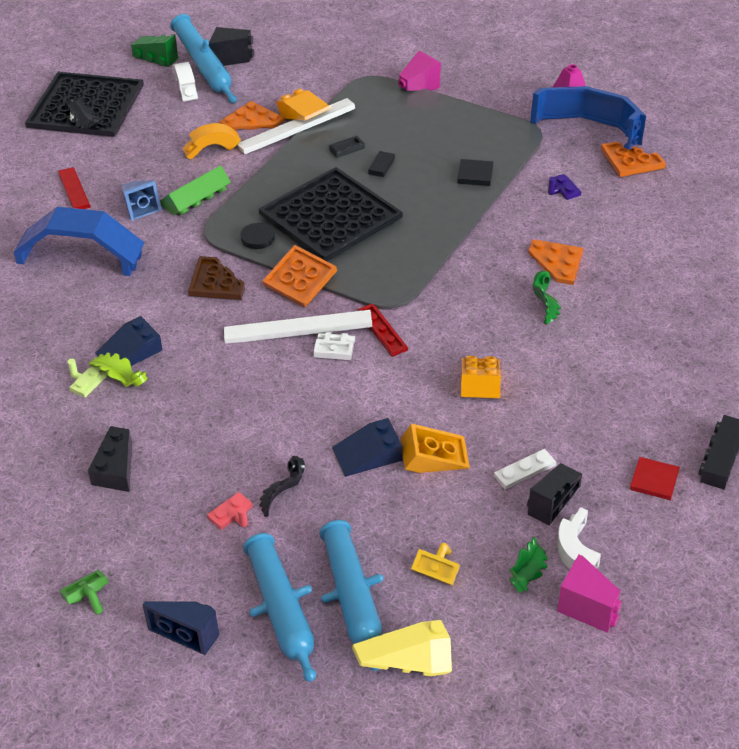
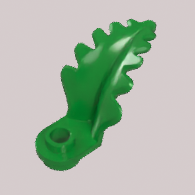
M543 270L535 274L532 286L535 294L545 303L546 315L544 324L547 325L553 319H557L556 314L560 315L558 309H561V307L557 304L558 301L545 292L551 277L548 271Z
M535 537L532 538L531 542L527 543V550L523 548L519 551L515 565L509 570L513 576L509 580L519 593L527 592L528 588L526 586L529 584L528 581H533L543 576L540 569H547L548 567L544 562L548 560V557L545 555L546 551L542 549Z

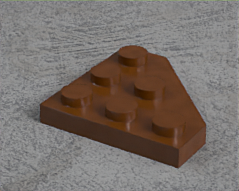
M199 256L188 289L189 296L242 300L245 290L244 282L241 279L238 280L234 273L227 266L224 267L217 257Z

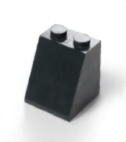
M216 27L209 41V47L223 66L250 62L251 58H254L251 30Z

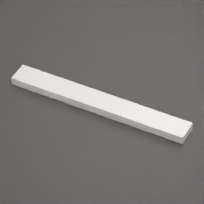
M348 98L329 105L331 109L312 118L290 121L239 142L237 146L242 153L248 154L354 110L355 104Z
M364 310L224 327L225 343L248 342L372 327L371 311Z

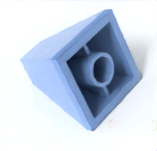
M154 180L131 181L121 185L131 221L162 210Z

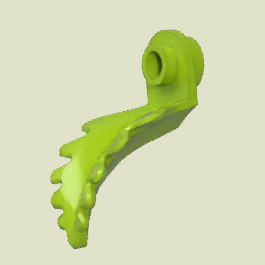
M106 353L105 356L100 354L99 357H95L88 363L90 366L94 365L99 367L100 370L108 371L107 375L110 378L122 382L125 387L131 384L137 387L148 379L145 371L141 372L138 370L133 372L130 361L127 358L120 360L117 353L110 357V353Z

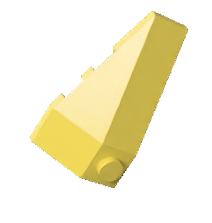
M441 620L420 622L353 644L352 646L360 666L385 670L389 667L399 668L405 673H410L411 670L423 672L425 676L444 675L452 671L450 636Z

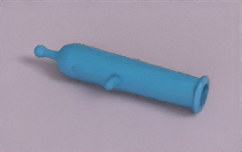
M180 14L171 21V30L178 35L198 67V72L202 73L211 89L217 93L224 92L230 103H236L237 97L230 91L232 85L231 76L209 47V41L203 39L192 24L189 15Z
M345 520L330 521L323 525L319 533L320 538L325 542L336 588H334V591L324 594L321 597V601L328 603L338 599L347 628L348 638L353 644L382 635V624L369 589H371L370 586L382 582L384 577L382 574H376L368 578L364 575L350 535L351 525ZM369 667L372 671L379 670L378 668Z
M268 533L255 534L244 543L243 552L249 556L264 601H262L263 604L250 609L249 614L252 617L265 612L269 615L280 650L290 660L300 662L304 680L311 682L316 678V672L311 668L308 656H310L314 649V635L299 604V598L311 593L312 587L305 585L296 590L292 588L274 547L275 538Z

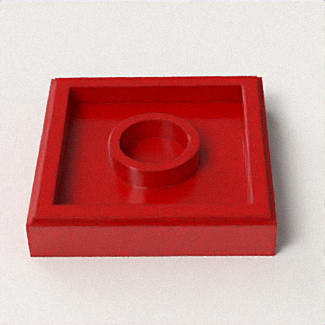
M639 457L630 490L671 501L680 467Z

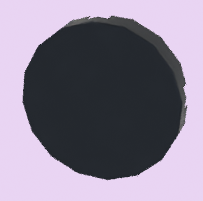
M266 223L249 224L240 233L242 243L246 247H253V249L266 248L275 240L274 229Z

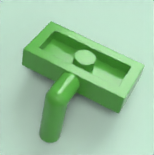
M96 570L59 591L62 598L68 604L77 603L87 595L95 614H100L103 612V608L96 592L109 582L106 575L100 570Z

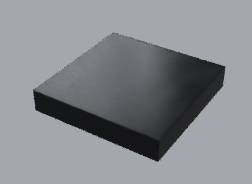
M461 159L457 183L490 186L493 161Z

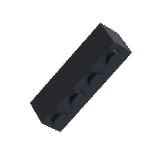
M723 415L721 422L717 421L714 433L717 434L716 436H711L709 443L711 450H706L704 456L706 463H701L698 475H702L701 483L725 490L739 451V419Z

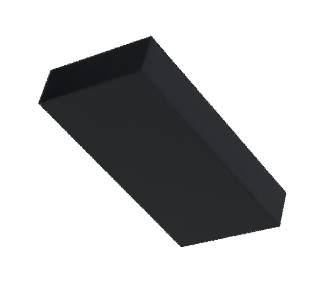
M358 136L329 145V150L336 158L365 148V143Z
M379 151L368 169V174L384 177L395 159V154Z

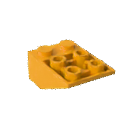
M471 355L462 358L461 397L500 398V359H496L494 356L477 358Z

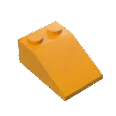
M302 88L294 90L293 94L282 95L281 99L276 101L279 113L285 119L307 120L331 109L327 103L312 92L302 90Z
M411 423L400 438L405 470L424 473L470 468L464 436Z

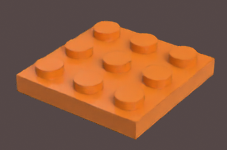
M294 245L262 282L269 289L306 307L337 272V267Z

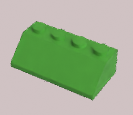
M220 165L168 194L160 200V203L171 214L176 215L179 213L182 215L189 211L188 207L192 206L195 208L202 203L200 200L205 198L207 201L215 196L213 193L216 191L221 193L228 189L226 186L231 181Z

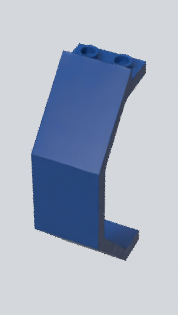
M588 86L539 88L533 93L530 123L536 124L542 119L581 117L621 129L626 134L625 136L628 137V142L624 145L625 149L630 150L636 144L642 145L646 115L627 96Z
M56 207L26 229L14 250V256L17 264H24L34 244L47 235L88 238L95 240L118 257L121 262L123 275L130 276L132 271L136 270L137 260L141 259L142 247L145 242L105 211Z

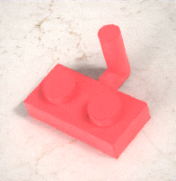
M238 492L208 513L207 518L220 530L233 521L237 522L241 527H246L248 525L247 511L253 507V503Z

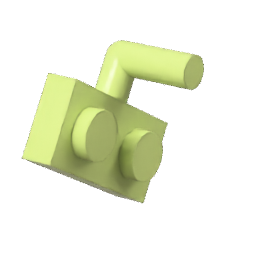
M75 359L67 361L70 375L76 379L69 389L71 392L84 398L108 376V371L100 370L99 367L94 365L81 374L77 371Z

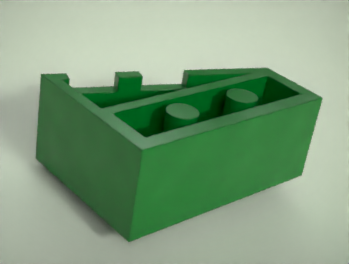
M175 34L171 36L161 35L159 37H155V35L141 36L131 44L132 55L148 62L169 67L179 59Z

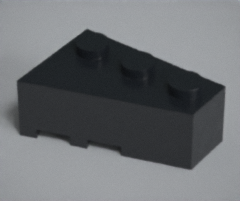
M110 426L88 469L91 485L130 492L132 440L129 429Z
M562 463L552 469L551 472L530 488V495L527 501L528 515L550 526L581 486L582 473Z

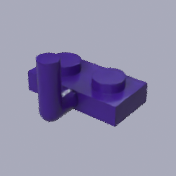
M565 174L549 178V195L561 193L566 200L581 196L582 192Z

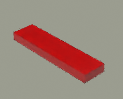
M75 168L59 170L60 179L72 208H91Z
M374 304L357 309V311H371L372 327L369 328L391 357L408 351L407 345Z

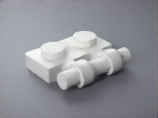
M332 332L318 333L314 357L351 360L355 336L348 335V333H342V335L332 334Z

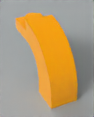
M211 123L193 130L189 134L191 140L182 149L188 159H193L208 145L220 144L226 149L232 150L241 139L238 133L231 127L220 123Z

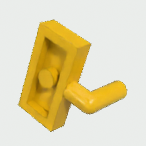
M441 543L436 555L419 549L411 570L453 585L460 564L444 558L445 555L451 554L452 550L446 543Z

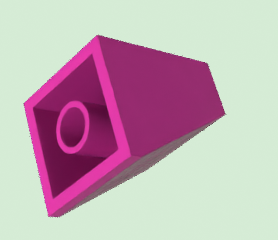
M578 554L561 585L557 612L608 633L610 627H615L620 615L618 612L622 605V601L619 600L621 591L584 556Z

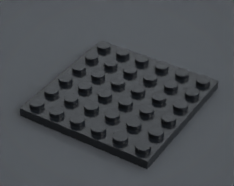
M58 71L25 122L26 128L115 137L144 86V82L141 79ZM73 98H76V100L81 99L84 105L93 109L94 114L92 115L97 116L98 119L96 120H99L100 123L94 124L87 129H81V126L75 127L76 122L72 123L69 121L70 111L69 109L65 110L64 103Z
M337 167L259 208V214L308 251L325 261L332 259L403 217L401 210Z

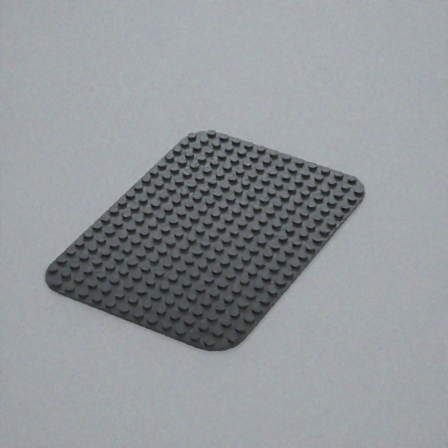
M365 76L347 84L328 103V105L348 98L355 104V109L295 134L208 219L204 225V237L210 245L218 250L272 270L294 245L306 251L308 250L259 214V208L337 167L401 210L403 217L328 260L327 262L337 267V272L322 289L365 305L374 304L377 308L381 309L397 308L410 303L420 294L540 147L543 136L541 129L526 119L428 89L407 91L399 87L398 80L392 78ZM354 136H358L365 143L364 149L338 158L329 150V145ZM379 151L395 154V159L384 177L368 174V169ZM461 159L493 161L491 185L457 183ZM266 223L274 229L275 240L266 248L253 249L251 246L246 247L241 241L240 233L249 224Z

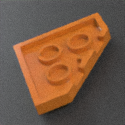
M250 101L220 120L219 123L227 125L235 131L237 129L253 130L266 127L269 129L285 122V117Z
M617 141L601 144V151L619 177L665 169L666 163L658 153L648 154L643 152L644 149L634 146L630 150L625 149L622 143Z
M532 239L528 254L545 271H548L556 282L574 285L584 248Z

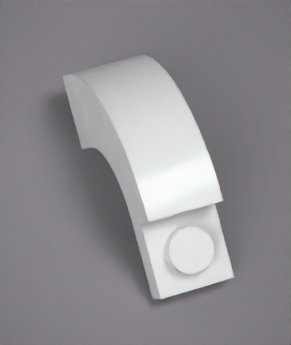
M189 62L173 64V74L175 81H178L182 101L198 100L195 80Z
M581 507L576 514L571 515L569 520L563 518L559 527L558 553L568 569H571L578 554L584 556L595 568H598L601 554L585 547L577 537L585 526L588 510Z

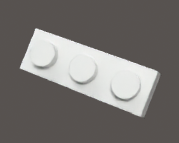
M543 449L494 472V477L506 490L556 466V461Z

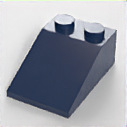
M139 316L125 323L95 354L99 357L100 354L105 356L106 353H110V357L117 353L120 360L127 358L130 361V365L133 366L163 351L160 335L142 316Z
M389 418L367 424L332 447L345 477L402 461V444Z
M145 601L143 603L148 630L200 654L206 655L219 637L216 611L207 604L203 605L196 601Z

